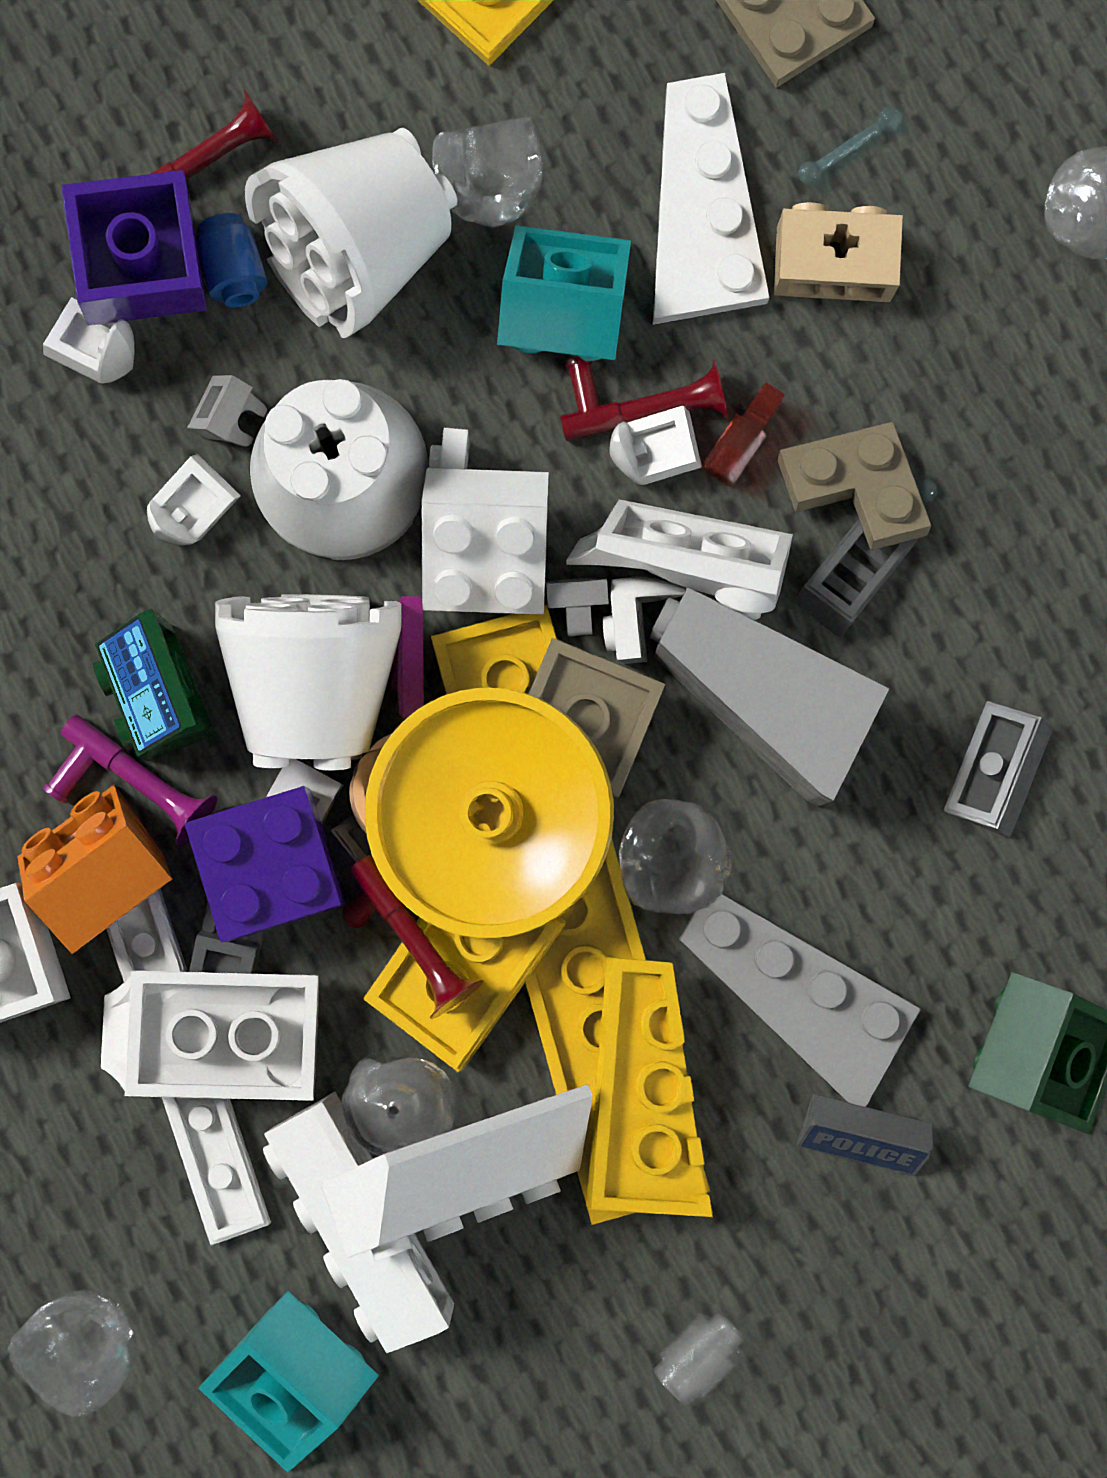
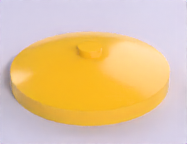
M501 688L460 690L437 698L411 714L392 733L380 751L370 774L365 800V826L371 854L380 874L395 896L408 909L430 924L451 933L475 938H500L528 932L547 924L572 907L594 882L604 863L612 837L614 822V802L608 773L599 752L583 729L552 704L530 694Z

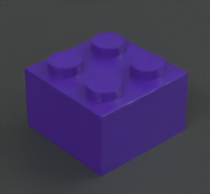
M184 170L61 185L77 303L88 326L113 323L120 319L129 321L207 311L192 205Z
M306 786L184 823L221 943L235 941L347 905L312 791Z

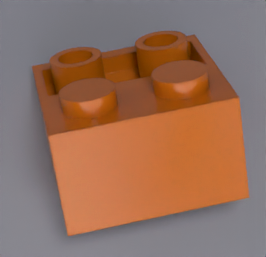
M115 785L102 794L99 791H95L82 798L71 810L70 818L53 830L44 828L35 833L26 841L21 849L22 853L17 856L25 903L71 954L172 880L164 855Z

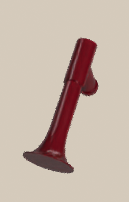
M244 89L245 100L242 108L230 123L173 162H167L151 174L184 170L187 181L246 142L257 139H272L277 144L279 142Z
M576 356L565 362L566 369L569 370L578 409L577 412L560 416L566 442L611 431L621 422L629 423L680 406H684L687 410L696 408L713 409L723 413L725 418L729 420L715 359H713L712 368L708 373L692 384L622 403L617 401L601 406L591 370L592 361H584L579 356Z
M372 855L362 858L350 868L349 871L362 890L344 908L343 919L345 923L352 928H361L367 924L370 915L375 909H377L384 920L388 921L431 985L435 998V1008L430 1016L431 1019L439 1017L458 1005L483 984V980L471 981L461 977L442 959L406 906L388 887Z

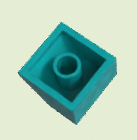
M515 225L502 283L497 345L511 346L524 353L549 351L571 354L573 357L579 356L584 361H595L601 358L615 360L631 240Z
M287 1291L264 1314L198 1389L288 1473L339 1428L379 1375L365 1363L363 1356L357 1349L344 1343L320 1321L318 1314L311 1306L299 1301Z

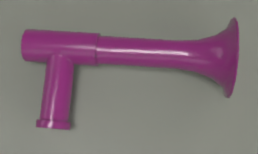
M78 714L72 716L65 723L61 731V735L76 747L49 784L46 783L43 787V790L50 796L65 804L69 799L68 795L93 761H96L106 770L113 771L169 815L178 833L175 842L178 847L190 841L184 823L212 815L218 801V797L215 794L208 796L206 799H196L175 790L125 753L124 748Z

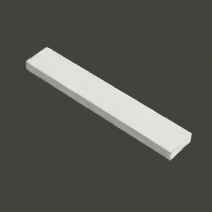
M158 889L106 928L124 982L131 975V971L188 972L161 889ZM162 1097L210 1245L269 1225L271 1221L231 1100L229 1098Z

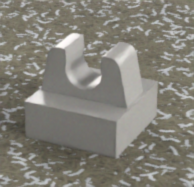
M233 375L212 376L187 428L206 439L220 440L237 446H249L254 438L240 430L238 418L244 411L255 417H264L267 408L251 393L253 387Z
M605 577L546 581L548 608L565 607L568 636L592 635L590 605L609 604L607 579Z

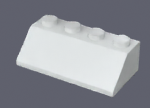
M587 1084L385 1153L321 1183L346 1258L371 1250L374 1261L377 1262L411 1249L412 1246L408 1237L411 1234L423 1230L426 1240L429 1242L463 1229L460 1216L474 1211L476 1220L479 1223L513 1210L509 1199L512 1196L522 1193L525 1203L529 1204L560 1192L557 1179L580 1170L593 1097L589 1085Z
M334 1091L264 1133L269 1145L263 1148V1152L271 1169L280 1180L288 1176L299 1198L293 1201L295 1211L310 1234L317 1230L330 1251L323 1256L327 1269L340 1288L349 1285L360 1305L354 1309L355 1318L369 1342L372 1343L379 1339L385 1352L389 1353L437 1335L449 1328L454 1302L415 1233L408 1236L412 1246L411 1249L380 1261H374L371 1250L346 1258L321 1183L362 1165L373 1158L336 1092Z

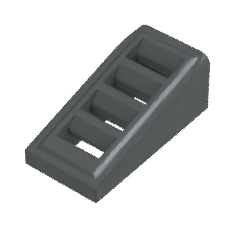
M858 519L804 585L796 597L795 603L834 635L842 637L915 545L918 538L890 545L889 547L894 551L890 556H887L880 549L870 550L867 540L862 536L864 531ZM853 548L879 569L877 573L874 574L848 554L850 549ZM838 567L864 589L859 593L834 574V569Z

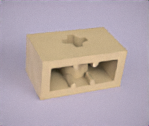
M811 202L796 204L792 209L783 208L777 226L774 295L890 302L900 285L903 215H889L885 209L876 206L856 207L851 212L828 211L825 205ZM831 242L840 243L841 252L846 254L845 258L835 257L834 248L829 246Z

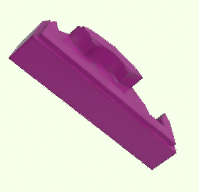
M401 596L400 600L397 601L401 603V631L390 670L391 689L397 691L395 710L402 718H408L416 710L424 706L422 597Z

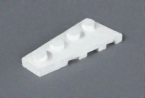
M725 73L667 83L653 325L767 304L769 300Z

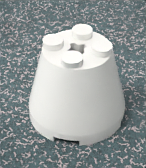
M400 128L393 133H385L271 163L251 175L245 186V201L249 219L255 224L260 221L263 223L266 241L273 253V256L268 258L267 261L278 280L310 320L318 327L329 321L337 327L342 338H347L368 325L447 240L451 233V215L449 210L457 205L456 193L449 180L442 174L434 175L425 159L421 156L416 139L405 128Z
M342 379L319 380L293 389L270 410L258 432L252 449L250 462L251 485L263 516L286 542L310 554L331 558L332 560L357 559L377 553L398 540L413 524L412 521L422 505L429 460L423 437L415 421L401 404L376 388ZM331 436L340 455L335 459L328 460L320 441Z
M281 594V597L262 598L261 603H250V597L243 596L225 598L215 602V628L246 747L249 752L253 753L254 766L281 768L290 766V759H314V768L344 770L351 768V760L362 758V754L370 750L401 631L400 602L384 601V607L369 609V597Z

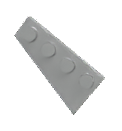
M710 887L705 892L679 938L704 965L751 1008L762 1021L780 1036L847 1103L863 1107L867 1106L919 1013V1007Z

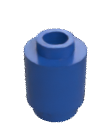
M223 213L205 219L197 228L199 237L196 241L200 263L211 299L217 302H224L227 307L231 308L243 307L255 302L259 298V293L265 289L268 282L252 228L245 225L243 217L236 213Z

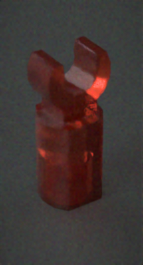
M765 382L743 417L738 414L734 416L704 461L702 468L711 476L733 488L764 442L767 434L763 430L780 407L785 394Z

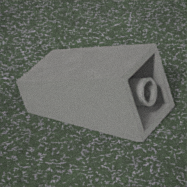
M687 587L680 602L669 597L649 637L659 643L653 657L806 801L816 806L833 801L889 688Z

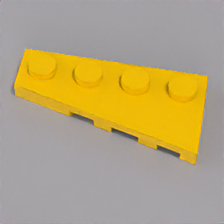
M607 957L586 1206L591 1210L713 1217L710 1197L705 1190L702 1171L704 1159L701 1141L696 1133L692 1108L694 1096L691 1078L687 1075L682 1045L685 1042L673 964L670 962Z

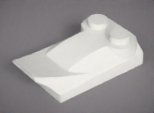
M619 499L603 527L579 539L566 562L567 565H605L645 569L672 583L715 595L719 603L752 620H756L761 617V613L770 612L776 606L793 534Z
M131 971V975L121 986L104 997L101 1069L111 1074L120 1083L125 1091V1096L314 1100L319 976Z

